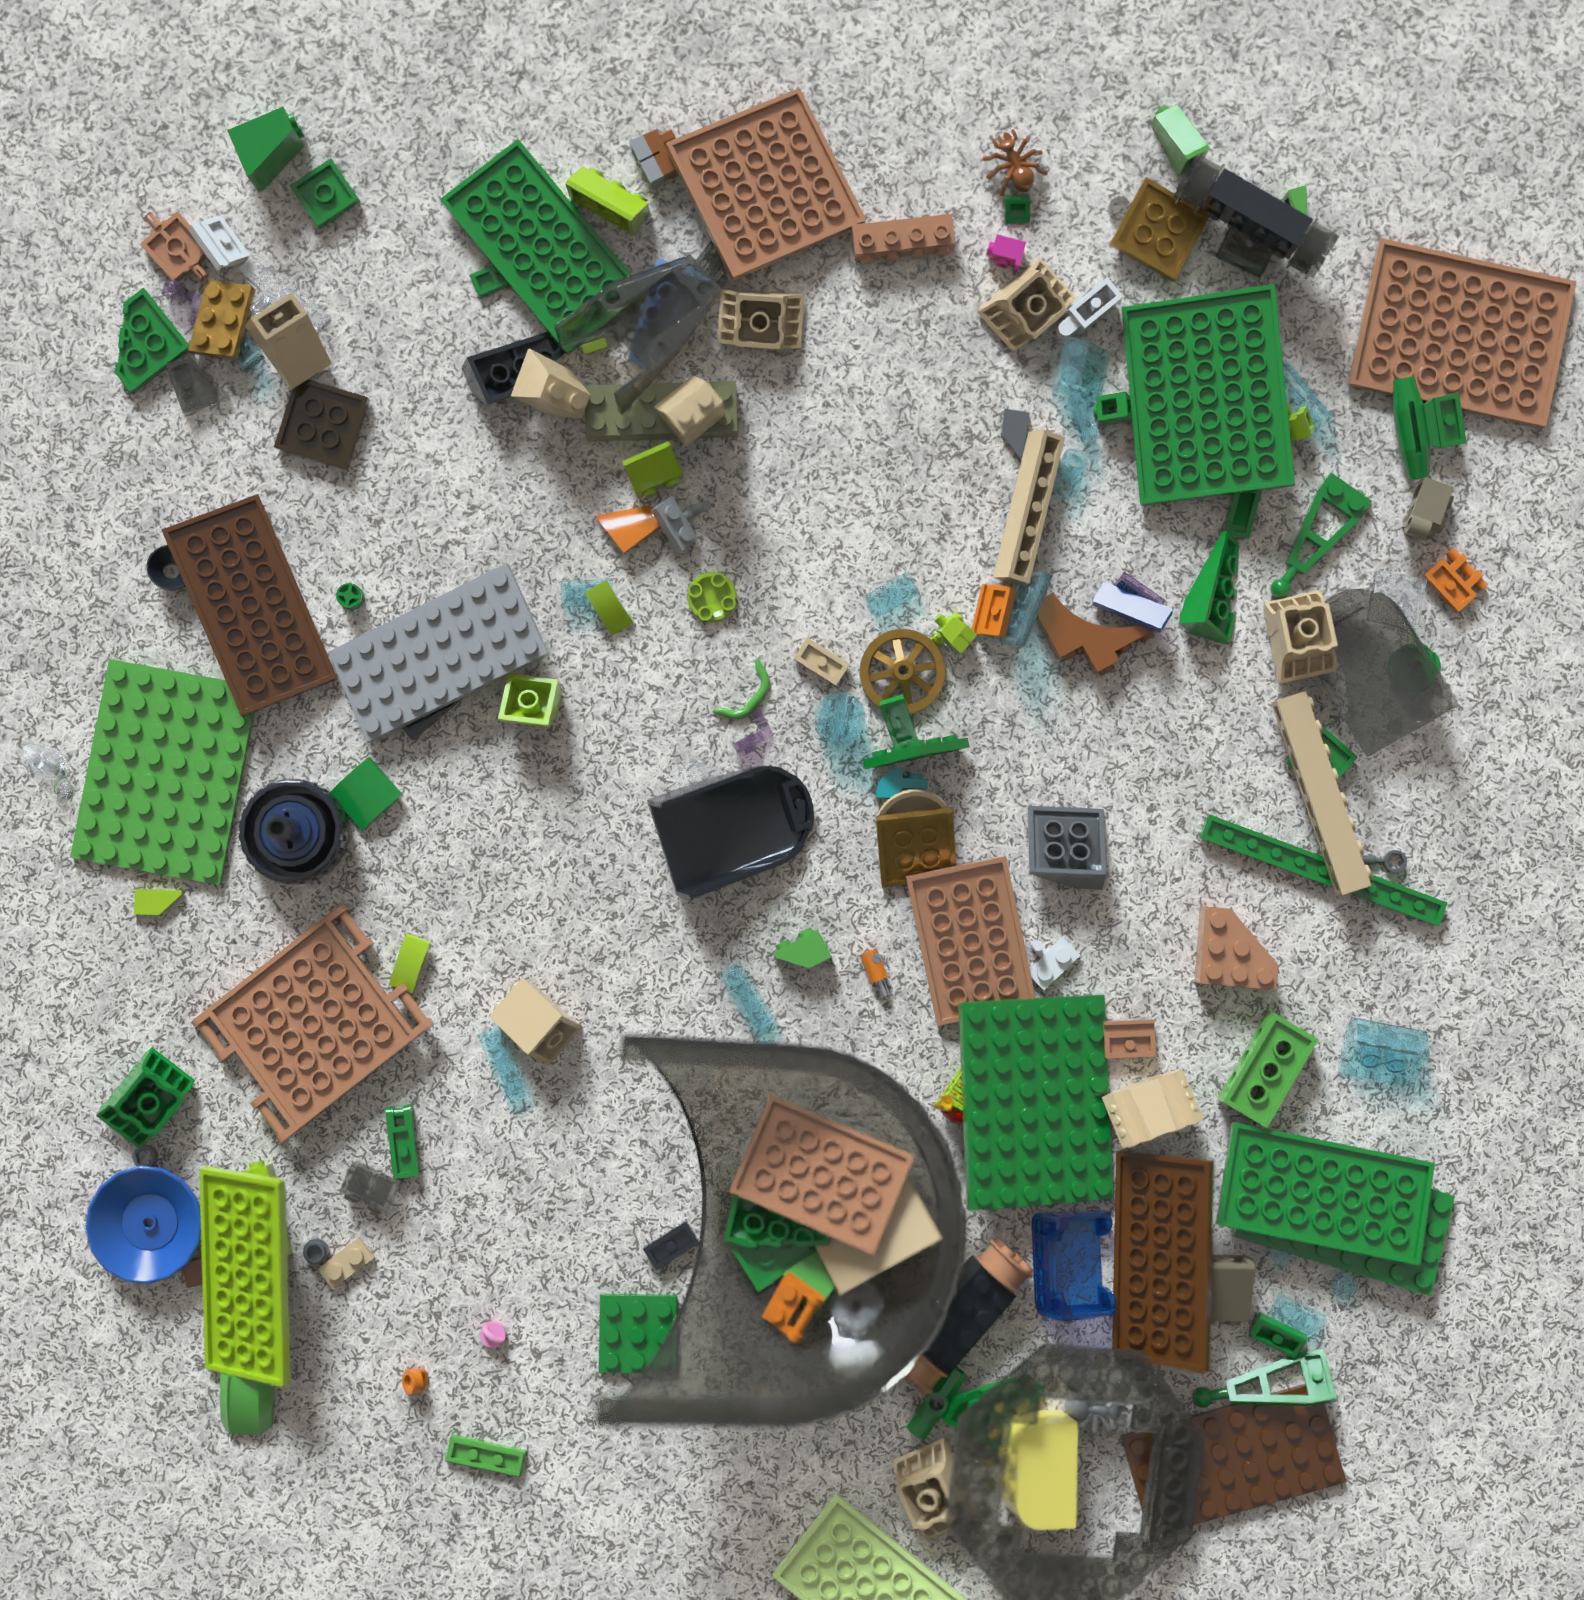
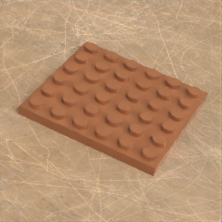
M800 87L665 144V148L732 281L852 229V225L864 224L866 222V218Z

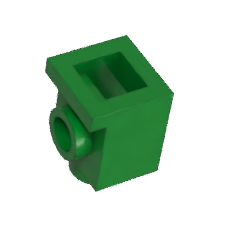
M1126 391L1096 397L1097 405L1093 406L1094 418L1102 426L1124 422L1132 423L1130 396ZM1117 408V413L1110 414L1112 409Z

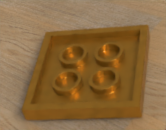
M1145 177L1109 245L1174 282L1209 217L1205 214L1206 211Z
M952 807L875 816L882 887L907 885L905 876L956 866Z

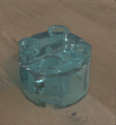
M836 692L827 695L819 702L815 711L814 723L817 732L824 740L832 744L843 745L853 741L860 735L865 724V712L862 703L848 693Z

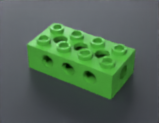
M1267 1012L1217 1099L1256 1123L1268 1128L1319 1039L1279 1015ZM1283 1041L1284 1050L1278 1054L1276 1046L1279 1042ZM1270 1063L1272 1067L1271 1072L1265 1076L1263 1073L1264 1066ZM1257 1085L1259 1092L1255 1097H1251L1250 1091L1252 1087Z

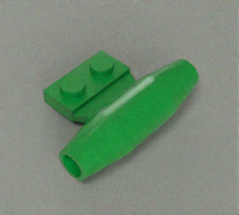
M1414 376L1393 380V417L1399 453L1408 479L1416 480L1429 477L1430 446L1445 448L1467 443L1459 393L1434 397L1423 404Z

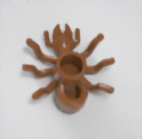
M1014 129L1011 130L1014 137L1013 140L1011 134L1006 132L1003 134L1005 141L999 135L997 138L998 143L994 138L991 140L995 148L1006 152L1007 156L993 153L990 156L983 157V161H991L997 158L1008 162L996 166L986 176L987 179H991L1000 170L1006 169V177L999 192L1001 197L1005 193L1009 180L1013 181L1015 188L1020 192H1027L1032 188L1034 173L1029 167L1035 168L1038 173L1045 176L1048 174V171L1042 169L1037 162L1026 161L1032 155H1042V150L1032 149L1023 156H1020L1024 147L1030 141V136H1026L1018 150L1014 151L1015 142L1018 138Z

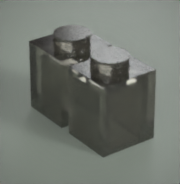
M355 1161L351 1164L339 1192L344 1194V1198L350 1202H364V1204L368 1205L367 1209L374 1213L388 1212L402 1181L393 1179V1177L382 1172L380 1175H377L369 1195H367L377 1170L359 1161Z

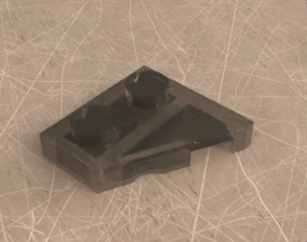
M190 357L165 364L183 414L230 399L228 393L220 388Z

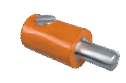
M877 948L861 954L860 958L870 983L876 982L881 997L888 996L890 993L884 981V978H887L888 975Z

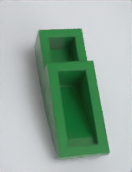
M1262 491L1231 494L1224 531H1227L1232 536L1250 538Z

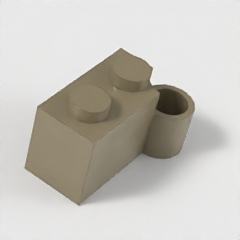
M1427 477L1418 481L1402 526L1405 529L1404 533L1421 540H1425L1427 537L1432 538L1435 533L1440 534L1446 522L1443 519L1445 511L1450 509L1454 500V496L1451 495L1454 487Z

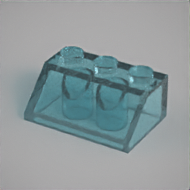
M1352 1017L1344 1033L1338 1073L1413 1087L1430 1055L1427 1031Z

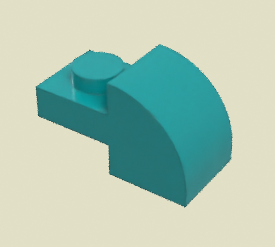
M902 768L892 769L879 780L875 798L890 799L892 796L902 792V789L926 790L928 779L922 778V774L907 773V778H902Z

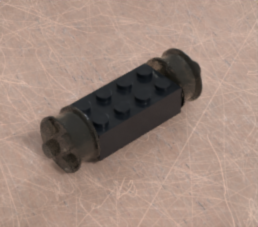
M1206 153L1202 156L1197 154L1189 167L1190 169L1186 175L1188 178L1184 176L1176 189L1177 191L1173 196L1176 199L1175 204L1178 205L1181 202L1194 210L1195 216L1203 206L1202 210L1206 211L1205 214L1209 218L1216 221L1221 220L1233 232H1242L1249 236V240L1252 243L1270 248L1271 253L1276 257L1290 259L1286 266L1287 269L1293 267L1304 273V279L1306 280L1309 276L1314 278L1339 238V235L1336 234L1338 229L1335 228L1331 231L1318 223L1319 218L1316 217L1314 220L1229 171L1225 168V164L1219 166L1208 160Z

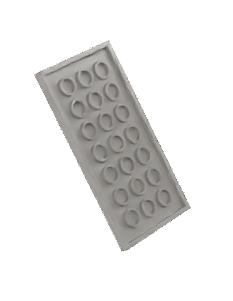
M508 563L328 652L368 743H372L550 655Z

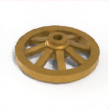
M894 629L879 635L866 648L860 663V682L869 700L878 708H880L879 701L890 698L898 684H902L903 695L909 713L919 712L928 707L937 698L945 681V662L939 648L926 635L911 629ZM900 639H910L917 642L907 659L904 658ZM892 640L896 661L877 649L884 643ZM923 647H925L933 657L934 662L914 665V660ZM874 657L889 666L890 670L869 674L871 658ZM902 666L908 670V673L905 675H901L898 671ZM936 669L933 687L915 673ZM892 678L893 680L881 697L875 692L870 683ZM910 681L928 693L926 697L914 704L911 696Z

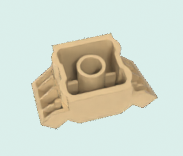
M1038 257L1031 261L1024 270L1017 273L988 302L981 305L977 313L1014 352L1026 345L1031 339L1039 337L1067 312V307L1072 304L1076 296L1046 263Z
M721 289L717 342L738 347L767 349L801 348L805 295Z
M1319 590L1264 603L1263 614L1267 620L1266 632L1270 638L1272 661L1276 665V678L1280 683L1336 671L1337 657L1335 648L1338 644L1329 603L1325 604L1324 596Z
M1183 1069L1152 1076L1121 1087L1117 1091L1102 1097L1122 1148L1132 1147L1140 1142L1152 1140L1168 1132L1197 1124L1204 1119Z
M941 1438L893 1460L894 1474L898 1481L896 1486L898 1495L913 1528L919 1529L921 1535L926 1539H932L979 1517L977 1503L971 1499L970 1487L965 1482L957 1458L951 1453L950 1442L945 1438Z

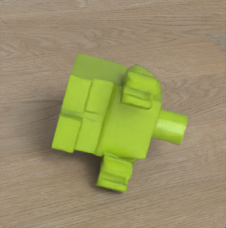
M1287 404L1291 441H1298L1312 436L1315 426L1307 405L1300 407L1298 412L1292 413L1290 404Z
M953 611V615L947 616V618L939 613L934 618V621L939 625L935 630L937 633H934V637L930 639L937 646L945 643L953 652L962 654L977 634L967 624L962 622L963 616L956 611Z

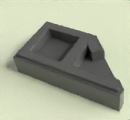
M1005 409L1001 436L1014 451L1017 458L1022 459L1030 412Z

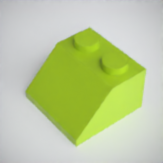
M669 441L622 461L637 498L642 496L644 499L651 498L657 494L656 490L665 486L667 489L674 488L684 478Z
M518 674L508 675L498 721L549 727L557 716L562 695L558 679Z

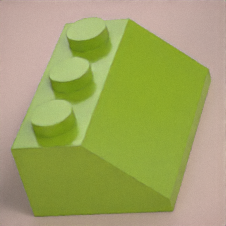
M583 166L566 181L565 185L570 200L633 236L637 234L650 211L645 197L638 193L631 194L627 192L621 183L615 180L612 182L603 178L604 175L594 168L589 170Z

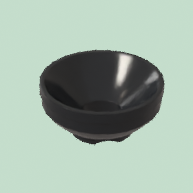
M168 545L155 549L147 560V573L150 580L157 587L167 591H176L184 588L185 584L180 572L175 578H168L164 575V569L167 566H177Z

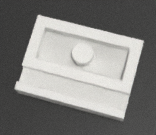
M221 215L202 221L198 225L192 224L189 229L190 234L217 271H220L223 267L229 268L246 262L250 256Z

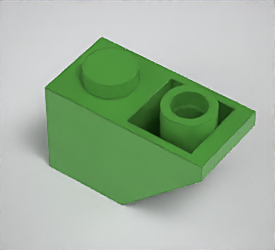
M811 927L798 933L799 939L790 943L789 939L775 945L777 950L773 952L775 958L809 969L832 957L819 930L813 931Z

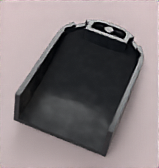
M768 765L754 766L709 778L647 800L676 895L689 900L790 861L804 848V843L809 831H812L814 823L812 799L803 782L797 776L780 767Z

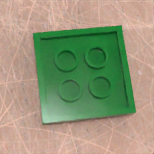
M600 1294L598 1373L675 1374L677 1295Z

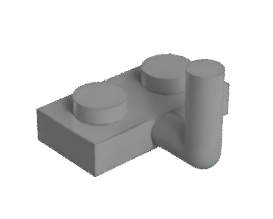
M670 496L650 511L676 553H680L699 539L688 520L696 514L710 510L711 504L706 500L691 505L682 512L674 497Z

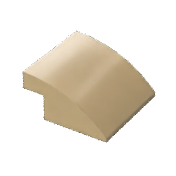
M907 1175L875 1255L832 1236L829 1245L815 1247L841 1295L937 1242L942 1237Z

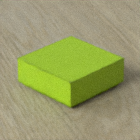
M602 338L583 344L581 347L583 353L587 355L606 349L608 345L606 339Z

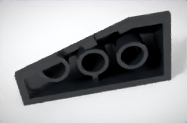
M547 331L467 357L461 369L471 392L485 405H489L511 397L528 349L553 361H557L565 352Z

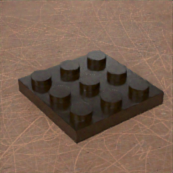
M306 380L291 390L274 448L348 471L370 399L366 396L316 381Z

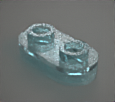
M1069 449L1061 457L1053 485L1055 494L1061 499H1070L1079 490L1087 463L1085 454L1079 449ZM1070 459H1075L1077 461V466L1071 467L1068 461ZM1062 483H1068L1070 490L1064 491L1061 487Z

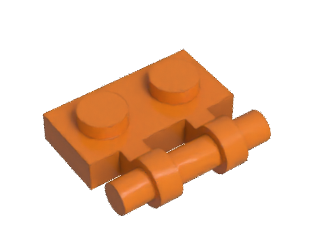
M1452 548L1446 553L1452 560L1450 565L1442 558L1422 577L1455 613H1458L1477 596L1471 589L1473 585L1482 591L1488 584L1482 578L1483 574L1479 570L1475 571L1467 562L1468 558L1463 553L1460 554L1455 548ZM1458 568L1467 576L1466 581L1456 573Z

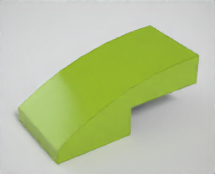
M607 580L585 592L588 600L612 636L634 623Z
M410 934L405 935L391 975L390 986L397 988L401 984H405L409 989L408 992L413 994L421 968L428 954L430 941Z

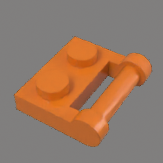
M787 1272L762 1317L787 1334L791 1341L800 1343L804 1337L803 1332L817 1307H821L825 1297L793 1273ZM804 1297H807L809 1302L794 1326L790 1322Z

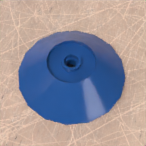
M140 1165L117 1172L99 1186L88 1206L85 1232L91 1253L105 1271L125 1282L151 1284L171 1278L189 1264L201 1243V1213L197 1196L182 1178L164 1168ZM147 1218H151L153 1220L152 1226L147 1225Z

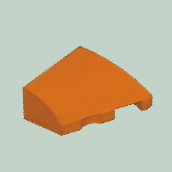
M650 505L600 514L596 517L624 555L661 529L650 511L653 509Z

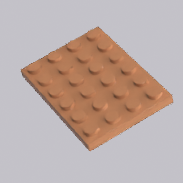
M1005 855L905 876L937 1026L959 1022L958 1002L1035 998Z
M770 1095L729 1192L875 1255L915 1156L774 1095Z

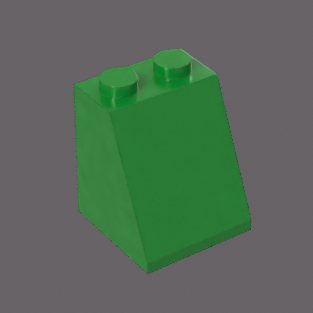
M284 107L227 130L246 176L258 192L264 191L304 147L301 138L305 137L299 122L297 123L294 114H288Z

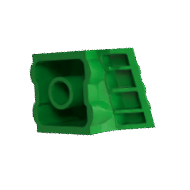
M151 1047L143 1054L141 1060L132 1067L127 1077L112 1092L109 1099L101 1105L96 1116L140 1149L148 1143L152 1136L155 1137L184 1102L183 1098L190 1091L195 1080Z

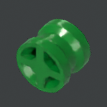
M345 583L338 588L336 599L344 608L356 610L363 605L365 595L357 585Z

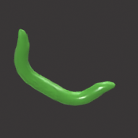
M759 658L755 661V668L761 679L759 690L742 709L734 711L727 708H716L712 711L714 714L722 715L732 720L743 719L749 716L762 702L769 691L770 679Z

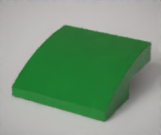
M370 757L359 764L330 791L362 831L368 828L403 795Z

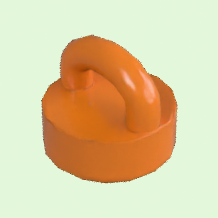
M414 1368L404 1372L402 1386L407 1395H418L427 1387L428 1373L425 1369Z

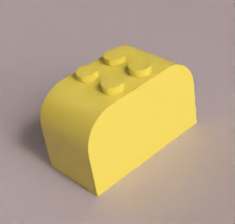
M1035 1410L1031 1412L1021 1411L1014 1414L1008 1419L1007 1425L1002 1430L1001 1446L998 1447L1001 1472L998 1473L997 1482L1001 1498L1006 1507L1030 1528L1037 1530L1076 1528L1078 1422L1063 1411Z

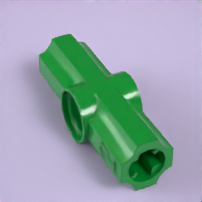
M956 1367L946 1378L942 1376L933 1386V1394H927L906 1428L914 1436L925 1441L941 1415L946 1412L950 1401L956 1395L968 1375L959 1367ZM934 1396H939L943 1399L944 1404L941 1407H934L930 1403V1399Z

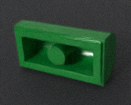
M1261 1312L1255 1315L1249 1327L1250 1338L1294 1359L1307 1342V1334Z

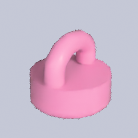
M498 1321L487 1322L480 1332L481 1342L489 1348L499 1347L506 1338L504 1325Z

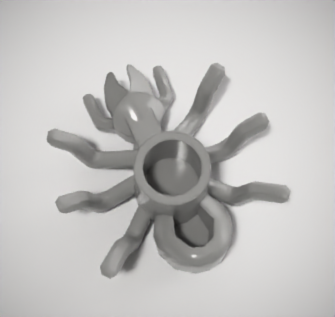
M1099 1376L1095 1377V1397L1087 1394L1078 1378L1073 1379L1083 1397L1071 1396L1067 1398L1064 1408L1067 1414L1074 1420L1084 1419L1078 1424L1079 1430L1083 1429L1090 1420H1093L1090 1440H1094L1097 1434L1098 1417L1109 1437H1113L1114 1434L1105 1419L1106 1415L1114 1421L1115 1425L1126 1427V1423L1118 1422L1117 1420L1123 1421L1128 1417L1127 1414L1121 1413L1122 1411H1128V1408L1120 1405L1128 1404V1401L1118 1400L1110 1407L1106 1406L1115 1396V1390L1118 1387L1116 1382L1112 1385L1110 1394L1099 1403L1101 1396Z

